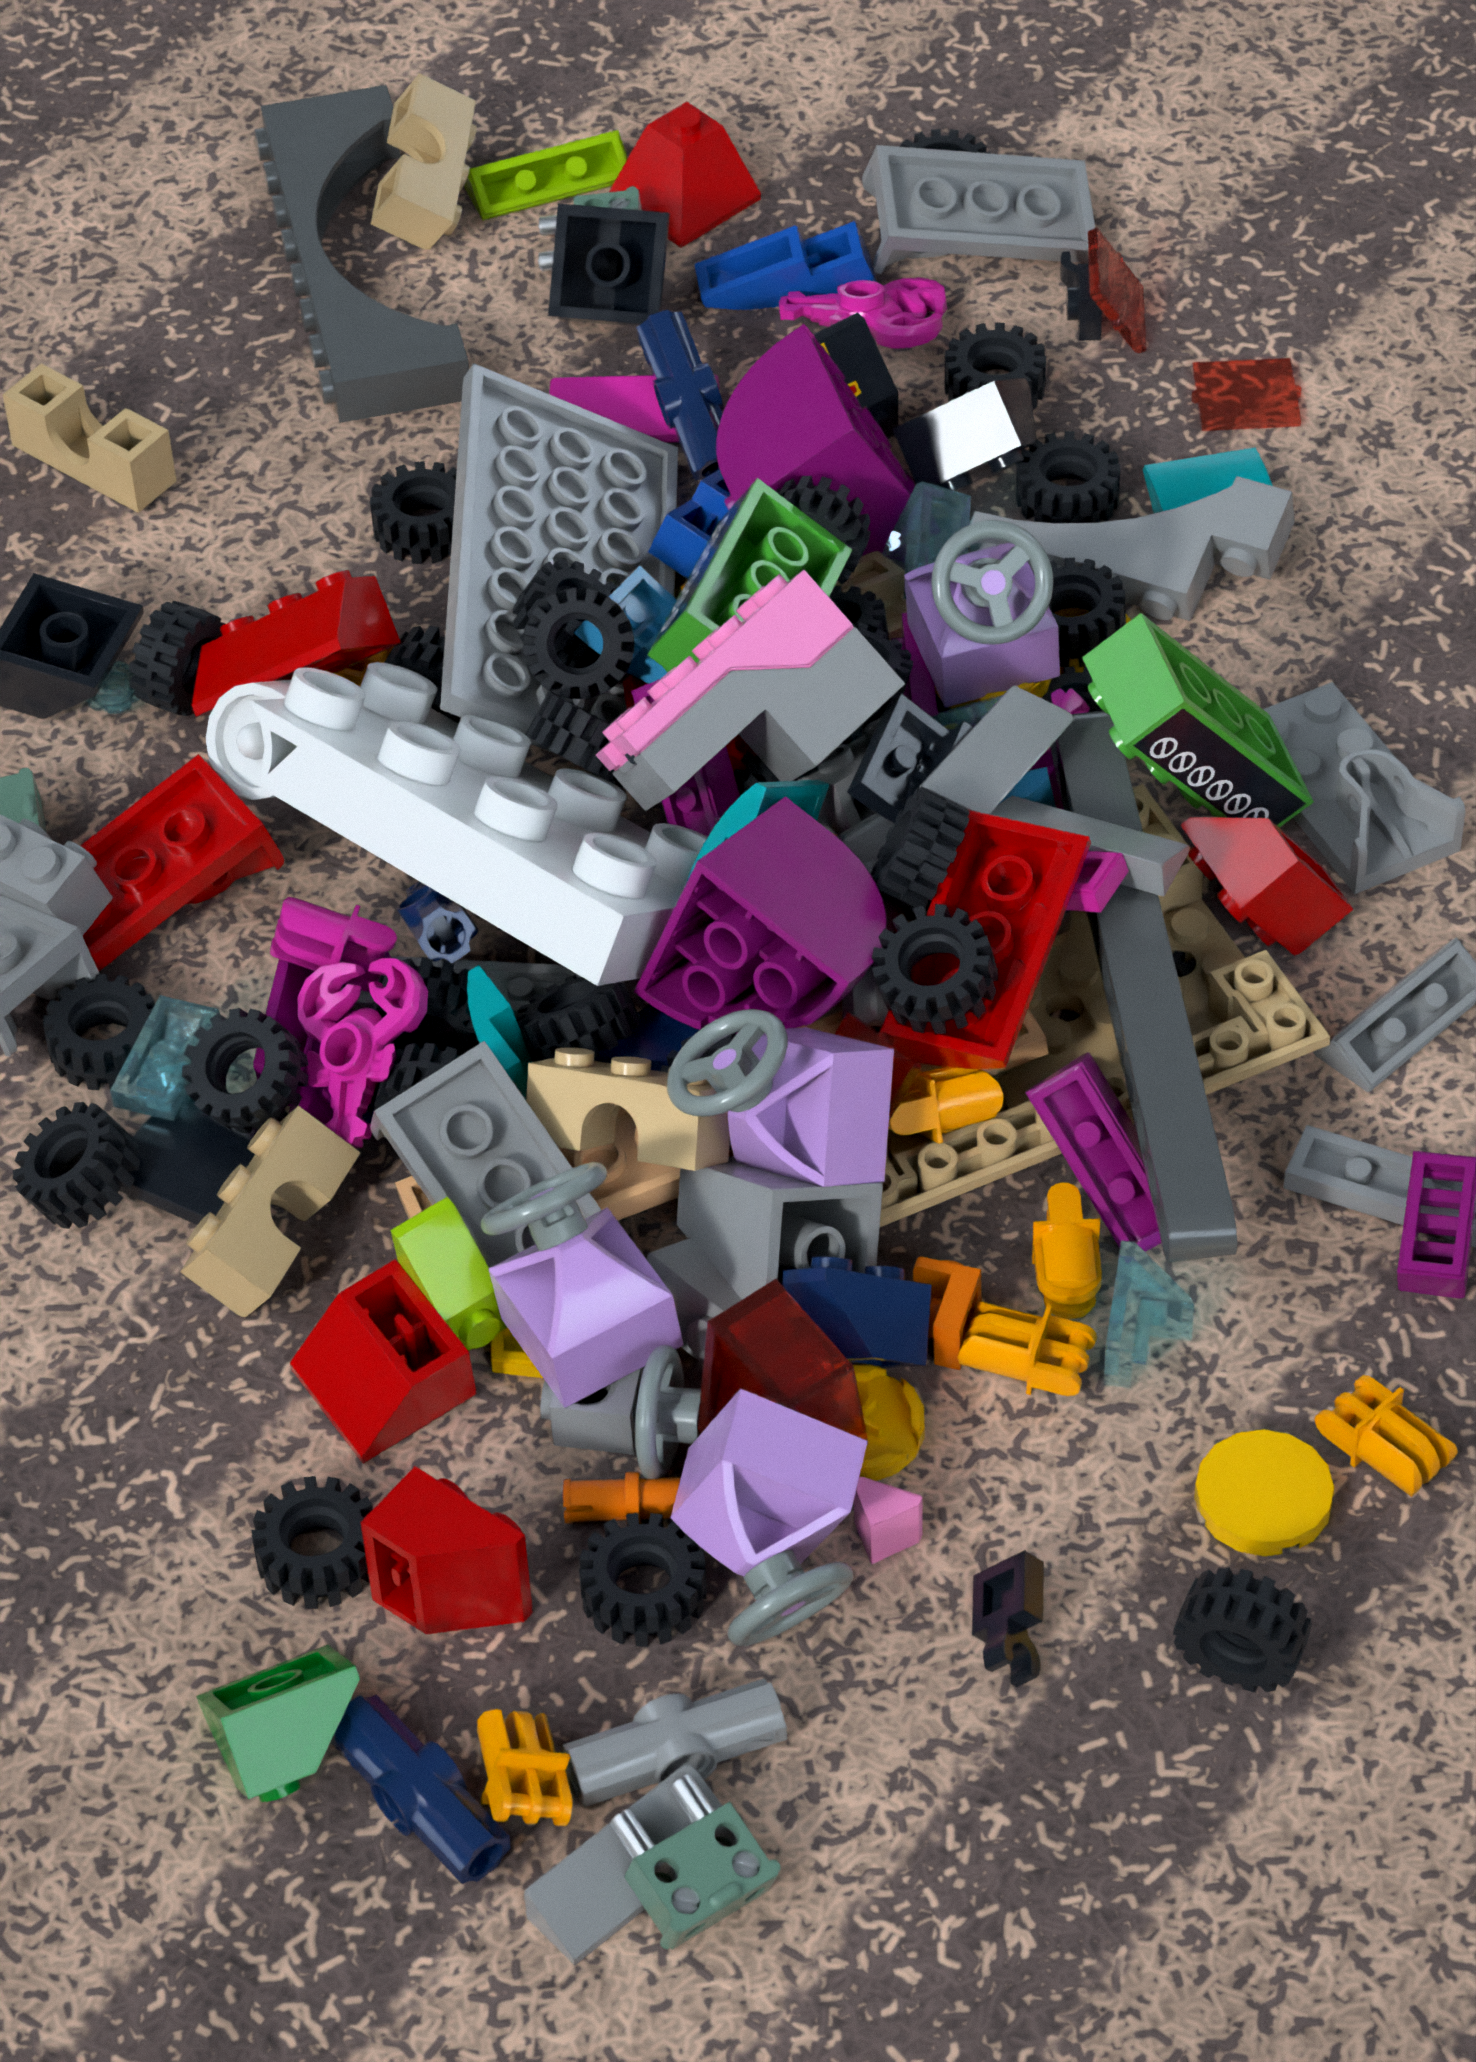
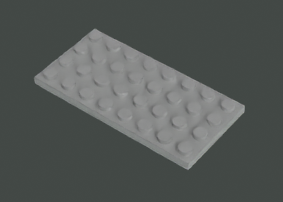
M472 364L463 378L440 710L460 718L465 715L477 716L514 727L524 734L527 732L548 690L540 685L539 681L532 676L528 669V664L523 654L524 643L520 639L524 630L515 629L513 620L517 615L512 612L513 606L518 601L517 599L537 571L549 561L554 564L557 559H566L569 568L574 561L584 563L585 573L589 574L594 568L602 573L598 579L601 583L605 585L612 581L617 588L641 566L674 597L675 570L648 553V550L666 514L676 509L678 447L482 366ZM626 673L612 689L593 698H562L611 724L627 710L623 680H625L628 674ZM530 739L532 745L553 752L548 748L538 744L534 740Z

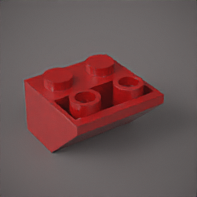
M1189 817L1180 825L1194 844V847L1188 853L1193 863L1209 880L1212 881L1216 878L1223 887L1217 893L1221 903L1238 922L1242 923L1246 920L1255 934L1268 947L1277 941L1294 956L1298 955L1354 910L1324 867L1269 818Z
M396 1259L338 1293L290 1361L292 1372L363 1464L477 1394L469 1351Z
M414 1466L361 1521L372 1600L424 1634L525 1622L533 1613L525 1534L510 1517L500 1512L491 1514L469 1500L464 1491L454 1482L446 1478L437 1480Z

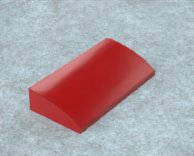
M969 810L967 817L969 818L968 826L963 831L965 833L964 839L956 849L957 856L954 862L950 863L946 878L943 883L940 882L938 884L937 893L932 899L927 915L934 916L935 904L947 905L951 918L957 908L968 913L971 922L976 919L982 925L985 936L988 937L998 969L999 981H993L996 994L993 1001L982 998L986 1011L979 1018L970 1010L965 1013L968 1026L958 1030L955 1021L950 1020L945 1022L947 1032L945 1034H935L931 1022H927L924 1033L913 1031L909 1020L903 1026L895 1020L892 1010L887 1013L880 1034L885 1046L894 1049L893 1058L962 1069L1006 1068L1091 846L1090 836ZM950 953L929 955L913 967L911 979L916 984L923 986L943 983L958 971L960 960Z

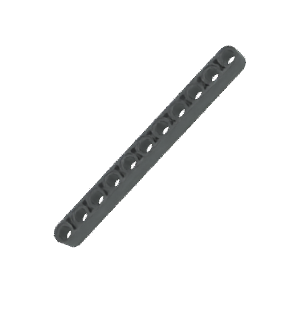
M1104 711L1072 714L1075 719L1051 745L1052 760L1063 809L1143 832L1125 755L1118 749L1109 734V729L1114 726L1110 715ZM1120 884L1102 912H1087L1165 1259L1167 1263L1235 1255L1237 1253V1229L1233 1205L1159 896Z

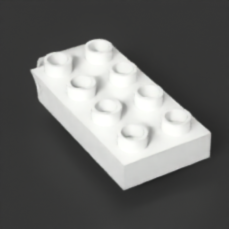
M380 662L368 664L360 687L339 675L314 668H298L294 671L292 680L237 685L218 699L208 720L206 733L208 757L214 771L236 795L250 800L273 797L281 799L597 986L641 978L683 892L691 868L704 842L708 838L694 830L666 823L656 824L652 832H648L620 816L627 796L618 786L599 776L575 769H559L553 778L525 762L531 741L524 733L514 727L473 715L462 716L458 724L431 708L437 692L435 684L424 676L400 666Z

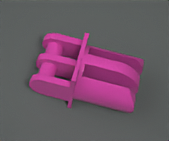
M287 897L281 907L280 918L275 928V936L270 946V955L316 971L321 966L341 962L360 965L364 968L366 974L350 979L345 985L362 986L363 991L370 992L368 983L378 982L381 976L369 972L370 963L381 958H391L388 951L395 947L397 935L395 931L386 925L359 917L358 913L361 907L359 905L355 906L352 916H348L295 897Z

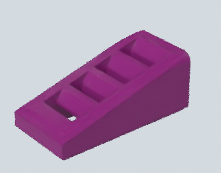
M1413 1151L1397 1268L1399 1291L1457 1299L1465 1297L1476 1207V1157ZM1426 1178L1463 1182L1462 1192L1424 1188V1181ZM1422 1206L1459 1209V1217L1421 1213ZM1419 1233L1454 1236L1456 1240L1455 1244L1418 1240Z

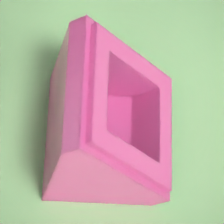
M859 1477L854 1496V1523L871 1565L919 1543L922 1537L923 1497L878 1481Z

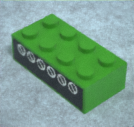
M757 478L718 522L653 643L648 656L659 663L667 672L677 667L688 656H691L695 662H698L699 659L692 650L733 615H736L740 621L744 620L736 610L778 574L788 582L805 570L829 597L852 549Z
M1142 613L1082 657L1093 680L1088 685V690L1098 706L1110 715L1114 724L1109 729V734L1115 745L1127 758L1133 759L1136 756L1141 758L1153 776L1162 784L1171 781L1177 785L1183 797L1194 808L1198 809L1204 806L1213 817L1269 818L1276 826L1281 827L1314 802L1271 716Z

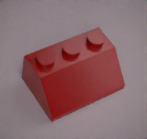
M349 570L336 572L316 581L315 584L318 591L303 598L301 593H295L269 603L267 607L270 614L258 620H255L254 616L250 615L221 626L222 637L201 647L192 700L195 716L210 715L218 699L234 686L254 682L292 680L294 671L298 668H314L335 674L400 644L401 641L376 576L352 577Z

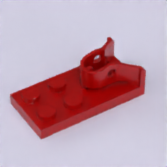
M199 754L80 845L96 860L97 865L94 867V871L113 897L83 935L98 971L106 967L185 904H197L206 901L228 889L237 879L271 867L279 870L284 864V857L264 824Z

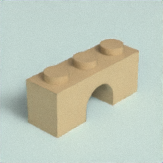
M420 73L394 103L387 143L406 152L409 156L403 154L379 182L371 225L422 249H431L443 234L447 236L452 234L462 213V206L457 204L458 195L469 174V165L465 164L466 152L471 147L477 131V126L472 124L475 100Z
M42 363L3 394L11 441L14 447L139 513L177 481L169 430L127 408L123 409L103 426L94 417L87 405L83 385Z
M555 1049V1058L528 1063L526 1102L560 1148L582 1151L614 1143L616 1118L618 1111L622 1107L631 1115L637 1127V1161L693 1171L728 1162L730 1143L728 1111L706 1117L683 1113L673 1105L667 1092L668 1073L651 1070V1060L638 1057H614L611 1059L610 1064L594 1061L595 1052L592 1050ZM707 1079L687 1084L688 1091L693 1095L709 1096L716 1094V1091Z
M297 1106L279 1123L270 1117L260 1127L247 1149L255 1154L247 1168L240 1164L226 1179L217 1194L224 1201L221 1209L216 1216L209 1212L196 1226L186 1242V1245L194 1251L180 1272L237 1315L245 1318L272 1296L301 1247L287 1238L276 1227L271 1216L270 1204L286 1209L300 1220H308L333 1198L361 1153L300 1106Z

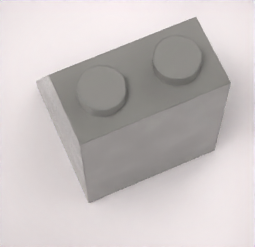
M731 1156L728 1158L727 1163L696 1171L680 1168L677 1226L687 1238L694 1240L761 1323L805 1320L782 1284L783 1270L811 1268L812 1257L850 1259L853 1261L852 1271L864 1273L866 1266H877L883 1183L875 1182L822 1187L737 1163L735 1157Z

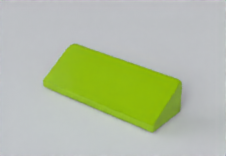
M615 130L469 169L464 188L482 221L611 187L628 157L619 131Z

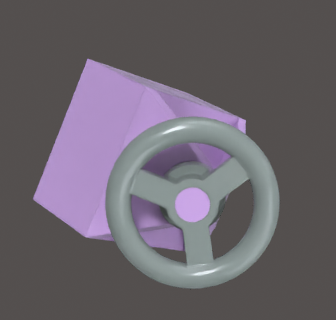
M986 520L970 524L948 539L934 563L921 566L904 574L908 626L945 708L979 699L987 693L1006 691L1013 685L1037 683L1060 676L1058 625L1049 608L1053 592L1052 567L1042 545L1025 529L999 520ZM1000 539L1010 542L960 555L967 547L981 540ZM1028 560L1030 561V563H1031V565H1032V567H1033L1034 574H1033V572H1032V570H1031V567H1030V565H1029V563H1028Z
M746 1009L724 1015L703 1027L686 1042L673 1060L667 1077V1092L671 1102L683 1113L693 1116H714L728 1111L730 1141L737 1163L822 1187L884 1182L894 1049L807 1027L785 1029L784 1024L774 1014L764 1010ZM738 1032L729 1045L721 1047L712 1056L699 1059L712 1045ZM707 1079L716 1091V1094L709 1096L693 1095L688 1091L687 1084Z
M599 1162L583 1164L550 1177L497 1205L486 1213L481 1220V1228L488 1235L503 1234L528 1225L535 1245L489 1268V1273L502 1321L564 1408L644 1367L650 1354L656 1347L669 1345L676 1350L683 1346L673 1294L608 1207L584 1218L576 1200L590 1193L605 1181L607 1169Z
M740 1389L689 1447L670 1517L701 1548L734 1573L743 1576L744 1581L756 1601L743 1610L728 1628V1638L736 1646H750L794 1627L833 1602L852 1583L854 1572L844 1562L828 1563L808 1572H804L801 1563L851 1512L867 1445V1440L743 1389Z

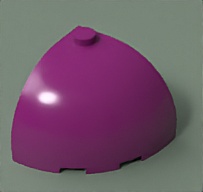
M803 324L773 345L752 365L727 402L721 417L716 440L718 465L731 494L724 499V502L729 510L757 478L776 491L777 489L781 490L784 483L791 479H794L798 485L802 476L812 475L813 485L818 486L821 478L826 477L832 479L829 489L837 492L841 484L850 489L846 497L849 502L859 497L864 504L859 515L868 513L870 524L867 531H871L862 556L879 551L888 559L894 558L922 543L940 529L912 477L909 474L906 475L899 461L891 452L890 448L893 446L866 406L861 407L856 396L844 381V374L816 337Z
M785 796L697 861L634 993L673 1019L699 1030L724 1015L746 1009L764 1010L774 1014L784 1024L785 1029L797 1028L803 1025L808 1026L838 1004L862 980L874 962L872 959L874 947L882 948L878 937L883 929H886V914L881 894L872 876L859 858L834 834Z

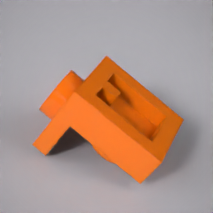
M918 1257L913 1268V1282L931 1285L928 1338L934 1339V1364L961 1370L962 1365L957 1357L965 1340V1334L972 1320L975 1306L978 1301L982 1302L981 1269L964 1266L952 1260L940 1261Z

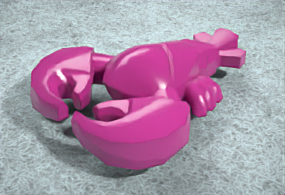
M902 278L889 282L884 286L875 281L857 280L839 285L837 289L838 294L805 296L800 291L789 292L788 296L781 297L779 301L781 320H795L804 316L809 318L811 322H817L819 325L827 327L858 312L865 319L876 343L891 349L916 347L935 339L943 328L942 316L947 310L945 287L937 281L925 278ZM927 311L934 312L930 317L925 318Z
M381 958L371 962L369 966V972L385 975L388 978L386 987L379 982L368 983L373 1000L388 1013L384 1017L378 1011L371 1008H362L349 1014L360 997L362 986L347 984L342 991L341 988L350 979L366 974L364 968L357 964L341 962L319 967L306 978L297 997L298 1020L306 1034L320 1043V1054L315 1051H308L306 1055L308 1060V1066H306L307 1074L309 1075L308 1084L312 1087H329L333 1118L325 1126L355 1149L363 1148L364 1143L362 1139L371 1138V1125L362 1119V1116L366 1113L368 1104H371L373 1094L379 1082H387L390 1071L393 1069L396 1051L394 1044H391V1042L404 1031L412 1032L417 1029L427 1013L428 990L421 974L406 962L397 958Z

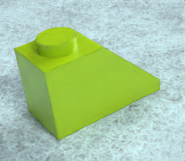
M448 1196L390 1230L398 1263L468 1351L487 1345L499 1332L507 1328L500 1316L489 1267L456 1206Z

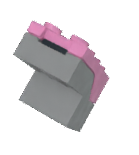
M805 570L788 582L778 574L736 610L744 620L740 621L736 615H733L692 650L699 659L698 662H695L691 656H688L647 691L655 700L653 703L650 704L643 697L632 708H628L602 732L610 742L596 756L609 771L614 770L612 773L614 777L645 811L675 793L738 734L780 781H792L821 763L905 683L857 628L853 627L849 619Z

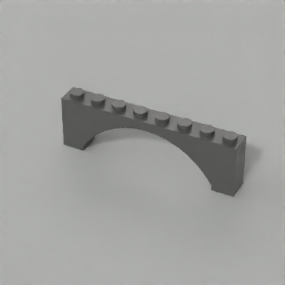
M387 85L262 105L263 128L254 129L258 157L260 161L270 160L263 162V170L268 194H279L272 196L277 228H288L281 230L286 262L297 261L295 264H290L291 279L295 296H306L304 299H299L304 331H315L316 333L308 335L314 368L325 367V370L318 371L324 405L334 403L339 423L462 402L463 378L469 370V363L458 323L443 326L417 319L393 310L368 297L350 284L335 269L322 247V240L327 225L336 208L350 190L386 160L400 158V149L387 143L393 113V104Z

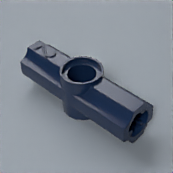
M667 309L649 315L645 322L636 327L637 336L646 362L650 366L655 379L653 380V387L663 418L669 429H675L693 478L697 481L720 470L716 454V440L724 407L711 367L707 362L702 363L682 311L671 312Z
M420 881L406 889L407 898L399 904L397 911L429 959H433V962L446 959L454 963L471 951L469 942L476 936L479 929L464 907Z
M377 1694L371 1697L359 1695L349 1702L331 1743L370 1784L372 1795L385 1817L391 1823L396 1819L399 1820L393 1825L401 1834L408 1836L414 1832L461 1884L468 1881L478 1882L496 1869L504 1855L511 1849L509 1835L469 1794L460 1770L447 1752L433 1741L423 1744Z

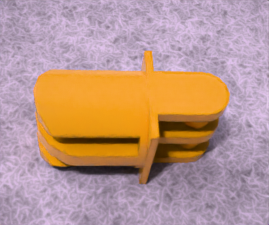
M905 1067L907 1083L891 1087L888 1129L899 1135L920 1133L940 1144L943 1143V1133L993 1119L1002 1108L1004 1094L999 1083L989 1073L981 1069L941 1067L919 1072L911 1067Z
M1061 1182L1051 1186L1048 1190L1047 1221H1033L1032 1264H1035L1037 1285L1039 1291L1044 1295L1045 1306L1047 1304L1052 1305L1051 1313L1056 1317L1075 1319L1086 1316L1095 1306L1096 1294L1101 1288L1103 1273L1099 1245L1100 1218L1083 1219L1079 1189L1070 1183Z
M978 1301L957 1359L961 1365L1027 1382L1026 1394L1031 1395L1033 1388L1059 1395L1074 1396L1079 1393L1082 1385V1379L1078 1373L1084 1372L1090 1361L1086 1350L1094 1347L1097 1333L1086 1324L1052 1316V1305L1047 1304L1044 1315L1041 1317Z
M1362 1375L1354 1383L1355 1391L1351 1394L1343 1392L1337 1396L1334 1401L1335 1408L1332 1411L1321 1410L1314 1418L1315 1424L1325 1438L1351 1457L1350 1465L1352 1467H1356L1363 1460L1409 1496L1413 1497L1420 1490L1422 1484L1428 1483L1438 1474L1440 1468L1446 1467L1454 1460L1458 1453L1456 1444L1402 1405L1404 1389L1399 1387L1395 1392H1391L1374 1378Z
M502 1710L484 1711L477 1720V1734L488 1777V1782L481 1797V1804H490L491 1813L495 1821L505 1822L509 1815L522 1816L526 1824H536L539 1818L543 1817L552 1818L556 1826H567L572 1814V1795L565 1772L570 1760V1754L556 1753L548 1718L545 1713L538 1714L533 1720L532 1714L529 1712L512 1711L504 1722Z

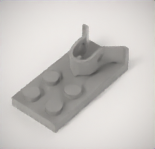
M876 145L862 176L863 188L876 198L882 242L873 259L874 272L882 274L886 266L907 257L915 259L938 257L947 254L1060 261L1063 251H1070L1072 262L1091 263L1092 251H1099L1086 165L1083 160Z
M1333 682L1263 709L1271 716L1314 801L1294 816L1293 819L1354 894L1460 852L1465 819V805L1460 796L1453 799L1413 778L1408 768L1392 754Z
M0 894V1045L5 1056L10 1057L17 1051L15 1036L17 1027L10 1014L14 1008L32 993L40 998L51 1000L57 998V992L65 986L71 990L75 989V980L86 977L88 983L96 982V975L99 974V971L79 927Z
M485 1041L373 1112L370 1128L376 1140L382 1137L387 1138L432 1205L448 1196L456 1206L489 1268L535 1245L528 1225L503 1234L488 1235L481 1228V1220L486 1213L507 1199L550 1177L572 1169V1167ZM590 1193L576 1200L584 1218L601 1211V1208Z

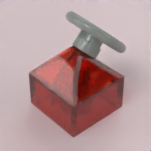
M777 1279L772 1280L707 1322L701 1389L684 1388L682 1362L678 1352L672 1346L660 1345L656 1347L645 1364L636 1408L635 1446L638 1466L646 1479L666 1477L674 1464L679 1443L693 1444L740 1389L867 1440V1445H869L854 1366Z

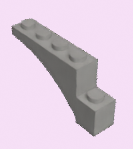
M1236 476L1231 487L1175 509L1138 518L1100 523L1053 524L1014 520L975 511L969 525L986 520H999L1015 524L1028 531L1038 540L1044 548L1049 561L1055 560L1058 568L1065 566L1064 558L1075 557V566L1081 567L1085 558L1094 560L1095 571L1106 565L1112 569V578L1119 576L1122 581L1123 590L1125 589L1126 603L1140 606L1146 614L1160 620H1170L1174 616L1190 621L1215 564L1240 577L1255 575L1271 580L1294 525L1295 517L1292 491ZM985 539L970 545V550L974 552L1010 542L1000 539ZM1028 560V563H1029V565H1030V567H1031V570H1033V567H1032L1030 561Z

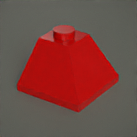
M688 101L645 127L609 192L626 191L628 187L634 186L639 190L642 211L670 213L668 240L680 248L761 200V192L724 126Z

